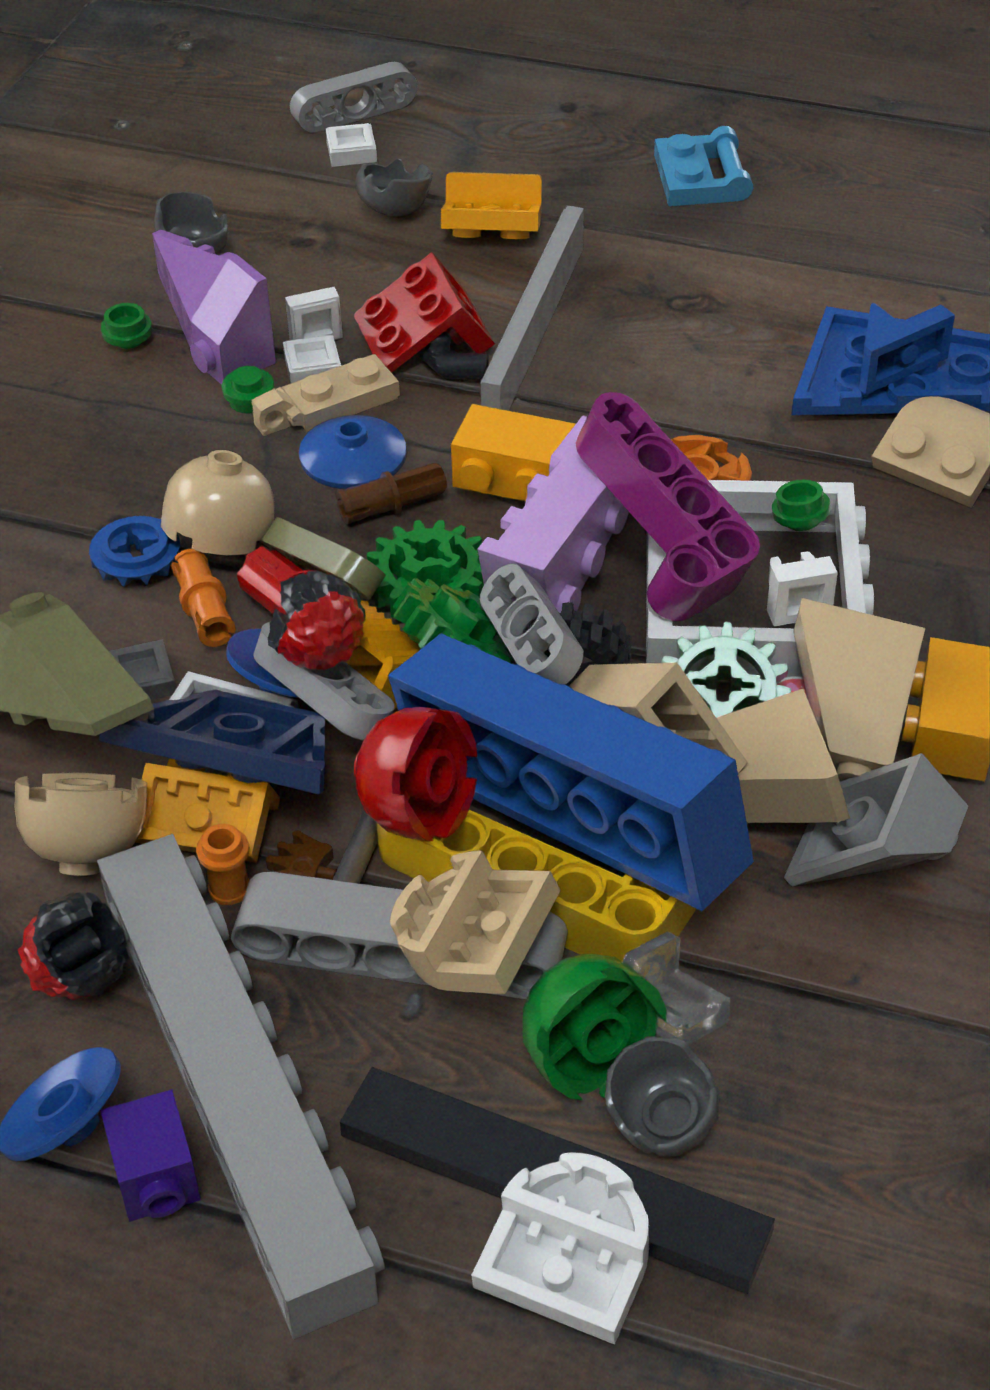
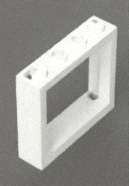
M708 480L754 531H794L778 524L772 514V504L776 499L777 490L790 481ZM817 482L822 486L823 492L830 499L831 512L815 528L794 532H836L842 608L873 615V584H863V579H868L870 550L868 544H859V540H864L865 506L855 505L853 483ZM647 531L646 663H662L664 656H671L677 659L681 657L677 649V640L681 636L689 640L693 645L698 643L699 626H672L671 620L661 617L649 604L647 598L648 586L665 558L666 552ZM707 627L712 637L721 636L722 627ZM732 627L733 637L741 639L749 628ZM752 628L756 630L755 647L760 649L771 642L776 646L775 655L770 661L771 665L787 664V677H803L793 633L794 629ZM715 654L699 660L689 671H701L714 660ZM739 656L736 657V661L749 675H760L752 664ZM719 680V681H717V682H730V681Z

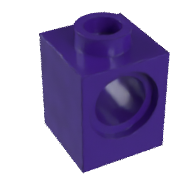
M172 1089L100 1110L129 1222L147 1216L154 1218L168 1216L178 1211L184 1205L201 1201L192 1158Z

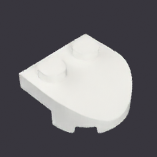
M563 1153L560 1155L558 1162L541 1166L529 1172L528 1168L522 1169L508 1183L501 1195L503 1209L471 1275L473 1288L615 1345L644 1277L649 1253L648 1214H646L644 1206L634 1190L633 1181L623 1170L611 1162L584 1153Z

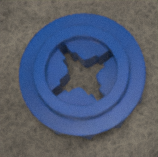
M133 516L116 520L99 530L90 543L89 554L92 568L99 570L103 581L117 578L122 586L125 587L132 580H141L148 585L149 579L153 575L168 576L172 562L178 563L175 560V556L180 552L181 545L178 533L176 542L165 534L161 528V519L149 516ZM134 544L136 550L139 549L143 555L132 557L130 545Z

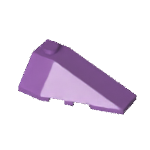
M161 229L153 232L158 274L190 346L191 356L198 369L203 373L208 372L222 385L223 379L239 367L255 366L259 369H265L275 364L267 279L237 254L227 252L217 255L213 246L204 244L196 248L193 247L188 238Z

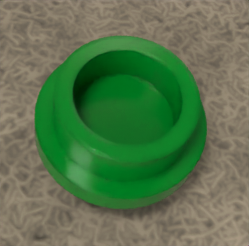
M116 304L104 313V320L101 323V334L103 339L113 346L122 349L134 348L147 340L152 333L151 319L145 314L144 309L137 304Z
M242 366L235 369L223 379L221 385L224 398L229 402L232 409L240 413H253L252 399L275 389L274 379L271 374L255 366Z
M805 479L790 481L782 485L777 490L776 499L772 504L774 520L778 524L794 531H807L815 528L831 512L830 499L823 492L822 486L815 481Z

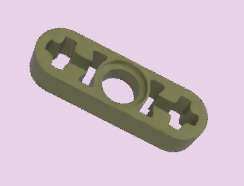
M279 517L275 518L261 540V543L271 551L277 550L302 570H318L327 575L336 576L343 580L353 592H356L361 598L370 601L386 576L377 566L356 552Z

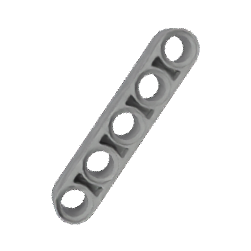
M262 872L254 875L249 880L231 935L234 946L242 954L264 962L429 985L418 976L399 947L397 937L390 925L393 906L403 890L278 872ZM549 911L507 993L493 995L527 999L530 989L541 975L562 960L568 930L566 924L559 916Z

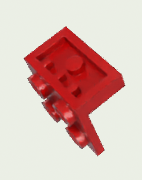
M432 252L420 262L408 267L401 277L382 292L370 297L363 307L354 314L372 354H376L391 373L444 331L450 334L451 339L458 346L466 341L476 353H484L495 345L466 290Z

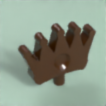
M299 830L292 832L293 843L281 841L277 844L279 856L270 855L266 857V865L269 870L266 872L275 871L278 873L333 880L337 869L327 867L334 859L332 846L328 843H321Z

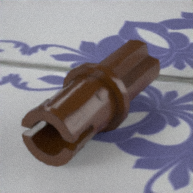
M438 463L428 464L395 475L385 471L381 473L380 479L355 487L337 490L335 493L336 499L338 501L341 500L337 502V507L346 525L388 511H392L395 515L401 513L402 506L443 494L447 488V480L441 465Z

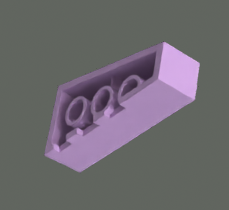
M582 416L551 455L549 475L545 476L537 473L528 484L524 508L519 509L511 506L502 517L501 529H505V532L499 540L487 537L477 549L484 584L500 567L507 564H517L539 582L559 613L562 611V603L573 602L574 611L578 610L581 601V590L589 576L594 578L599 573L605 557V546L612 533L619 534L622 531L629 512L581 459L577 452L576 440L587 416ZM515 596L511 598L512 602L517 599Z

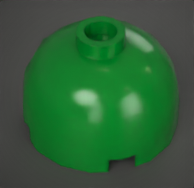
M581 954L565 958L546 970L530 989L523 1007V1043L539 1073L553 1088L570 1099L578 1100L583 1099L577 1093L587 1094L600 1088L599 1094L605 1098L607 1070L623 1048L645 1037L655 1036L659 1027V1016L666 1022L667 1009L659 990L625 962L612 956Z

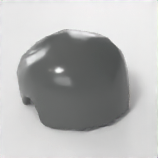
M396 159L386 167L376 163L363 164L357 173L355 181L356 191L360 199L369 208L378 213L394 217L408 216L423 205L430 189L433 173L423 163L413 173L408 172L401 159Z
M192 192L169 193L157 200L154 216L155 232L161 229L188 238L193 247L196 248L204 244L213 246L215 254L225 248L228 237L227 215L222 214L220 218L216 215L210 197Z
M655 1036L645 1037L623 1048L607 1070L605 1100L608 1111L618 1130L633 1146L646 1154L654 1153L659 1157L678 1156L701 1144L718 1119L719 1088L715 1085L712 1072L695 1054L689 1044L683 1040Z

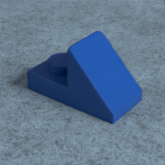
M872 303L866 332L859 390L866 395L947 359L955 315L943 305H938L899 322L877 304Z

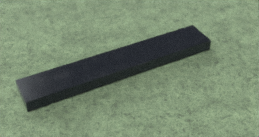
M371 1067L340 1120L341 1136L499 1198H501L508 1183L522 1169L528 1168L529 1172L541 1166L558 1162L560 1155L563 1153H584L605 1159L619 1167L631 1178L634 1190L638 1194L646 1214H648V1256L746 1294L749 1293L773 1234L775 1218Z

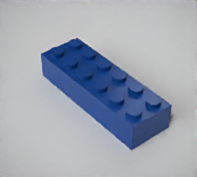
M442 633L388 675L398 711L403 708L414 707L458 712L469 724L476 742L477 757L466 756V777L477 779L474 800L700 911H703L754 862L736 760L728 757L723 752L707 748L675 734L668 728L658 727L623 712L614 705L602 703L574 691L565 684L553 682L526 670L518 664L509 663L481 651L474 645H467Z

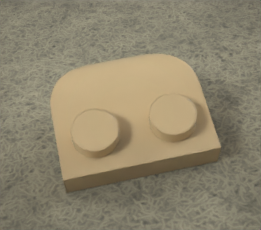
M929 396L915 399L899 411L872 454L873 468L972 508L990 478V414L949 398Z
M482 850L453 855L450 859L453 869L437 876L430 882H427L422 875H418L405 887L393 906L390 925L397 937L399 947L414 971L432 987L446 991L506 994L561 890L551 871L493 870Z

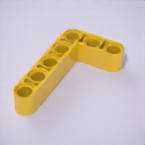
M471 810L468 811L467 816L454 834L447 838L433 837V841L404 838L387 832L377 823L378 846L381 859L392 869L412 878L422 875L427 882H430L437 876L453 869L450 861L453 855L481 850L493 870L551 871L561 891L550 912L559 916L567 926L568 934L565 948L580 955L598 954L616 957L641 975L653 971L662 962L696 910V908L627 874L621 877Z

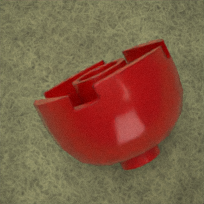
M424 707L403 708L377 721L362 742L354 762L356 789L365 812L387 832L404 838L433 841V837L447 838L454 834L467 816L475 794L477 779L466 777V756L477 757V748L469 724L458 712Z

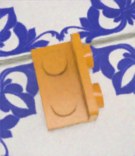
M171 758L168 759L167 766L145 763L141 780L147 782V809L143 829L135 843L145 844L173 834L180 850L196 853L197 843L209 827L216 824H230L247 837L250 849L249 856L245 861L257 863L269 809L278 810L280 796L268 782L247 783L234 779L232 773L229 772L226 776L207 773L205 768H184L179 766L175 759Z

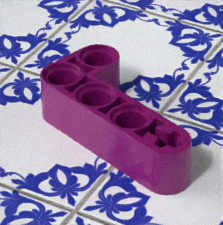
M608 392L601 394L595 399L577 437V452L588 467L666 552V556L647 590L648 602L652 609L661 617L671 621L690 619L730 595L738 587L758 555L760 549L759 538L748 523L637 402L622 393Z

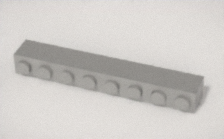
M171 834L97 860L107 904L112 911L113 917L123 929L127 942V951L292 1338L296 1339L378 1304L375 1273L385 1269L379 1245L369 1226L357 1230L349 1211L356 1208V1203L349 1181L341 1166L329 1170L322 1152L328 1150V1142L320 1119L314 1109L302 1112L296 1096L302 1094V1088L294 1064L288 1054L277 1057L272 1048L271 1042L277 1040L273 1021L263 1001L253 1005L246 992L253 989L247 965L239 950L229 954L224 945V941L229 940L227 925L218 903L213 902L206 905L201 894L207 892V887L195 855L184 858L174 835Z

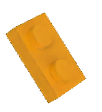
M449 172L446 175V202L441 208V229H453V236L461 238L481 237V230H500L501 238L505 239L529 238V231L538 232L541 224L542 177L538 174Z

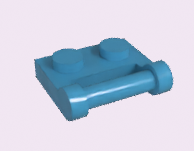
M720 126L713 130L711 135L690 136L687 134H676L670 138L655 139L654 156L668 206L735 202L745 200L752 194L753 183L749 173L742 168L737 152L739 141L733 128ZM709 158H720L725 174L724 178H713L708 162Z

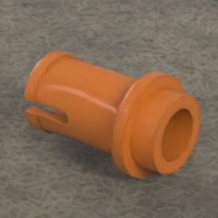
M216 824L209 827L198 841L196 848L198 860L206 868L209 895L212 900L221 905H234L243 901L249 883L245 860L249 856V842L241 831L230 824Z

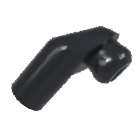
M445 331L426 345L425 350L421 351L424 362L437 374L446 379H482L489 366L488 353H457L455 350L450 349L451 336Z

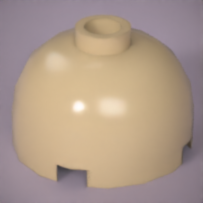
M227 450L212 451L208 456L195 458L185 463L169 480L164 496L161 528L175 542L177 540V532L185 537L192 538L191 549L202 553L218 555L248 554L256 550L257 541L264 537L274 521V494L264 475L253 465L243 461L239 454Z
M48 773L42 774V787L30 788L28 776L20 777L15 781L14 808L17 828L25 844L37 855L44 859L59 862L60 873L66 875L99 873L97 860L132 848L142 831L147 809V782L132 778L131 790L115 788L116 775Z

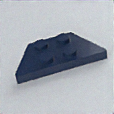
M214 689L192 694L184 699L153 703L154 710L148 712V719L142 721L129 720L99 734V741L175 759L176 763L184 768L202 769L208 767L232 773L234 779L242 782L257 783L266 781L315 794H321L324 791L325 718L316 712Z

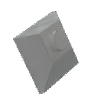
M922 753L863 773L861 776L840 781L850 819L841 822L808 823L784 878L791 886L901 868L927 859H939L950 853L957 843L958 832L968 805Z

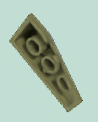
M35 592L15 599L9 605L11 610L0 614V716L3 715L2 712H9L13 723L19 725H27L36 719L47 718L49 726L53 730L96 736L154 710L150 697L68 604L51 594L44 595L43 592Z

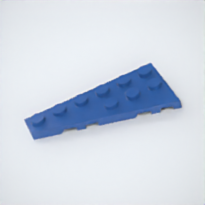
M826 306L793 397L791 415L899 413L909 402L929 396L949 398L983 411H990V334L953 328L947 359L865 395L859 390L869 313ZM895 318L899 322L904 321V319Z

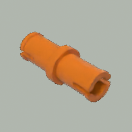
M191 548L183 550L175 556V560L178 563L172 562L171 564L172 572L181 588L179 593L181 607L188 616L193 618L198 638L204 645L209 647L222 646L231 638L229 632L235 633L236 631L235 623L225 606L227 600L225 588L221 581L212 575L208 559L204 553Z

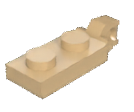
M376 354L357 358L350 363L319 374L309 375L302 380L282 386V388L272 389L252 399L254 424L263 436L290 426H302L308 432L327 420L354 415L398 399V396H400L399 381Z

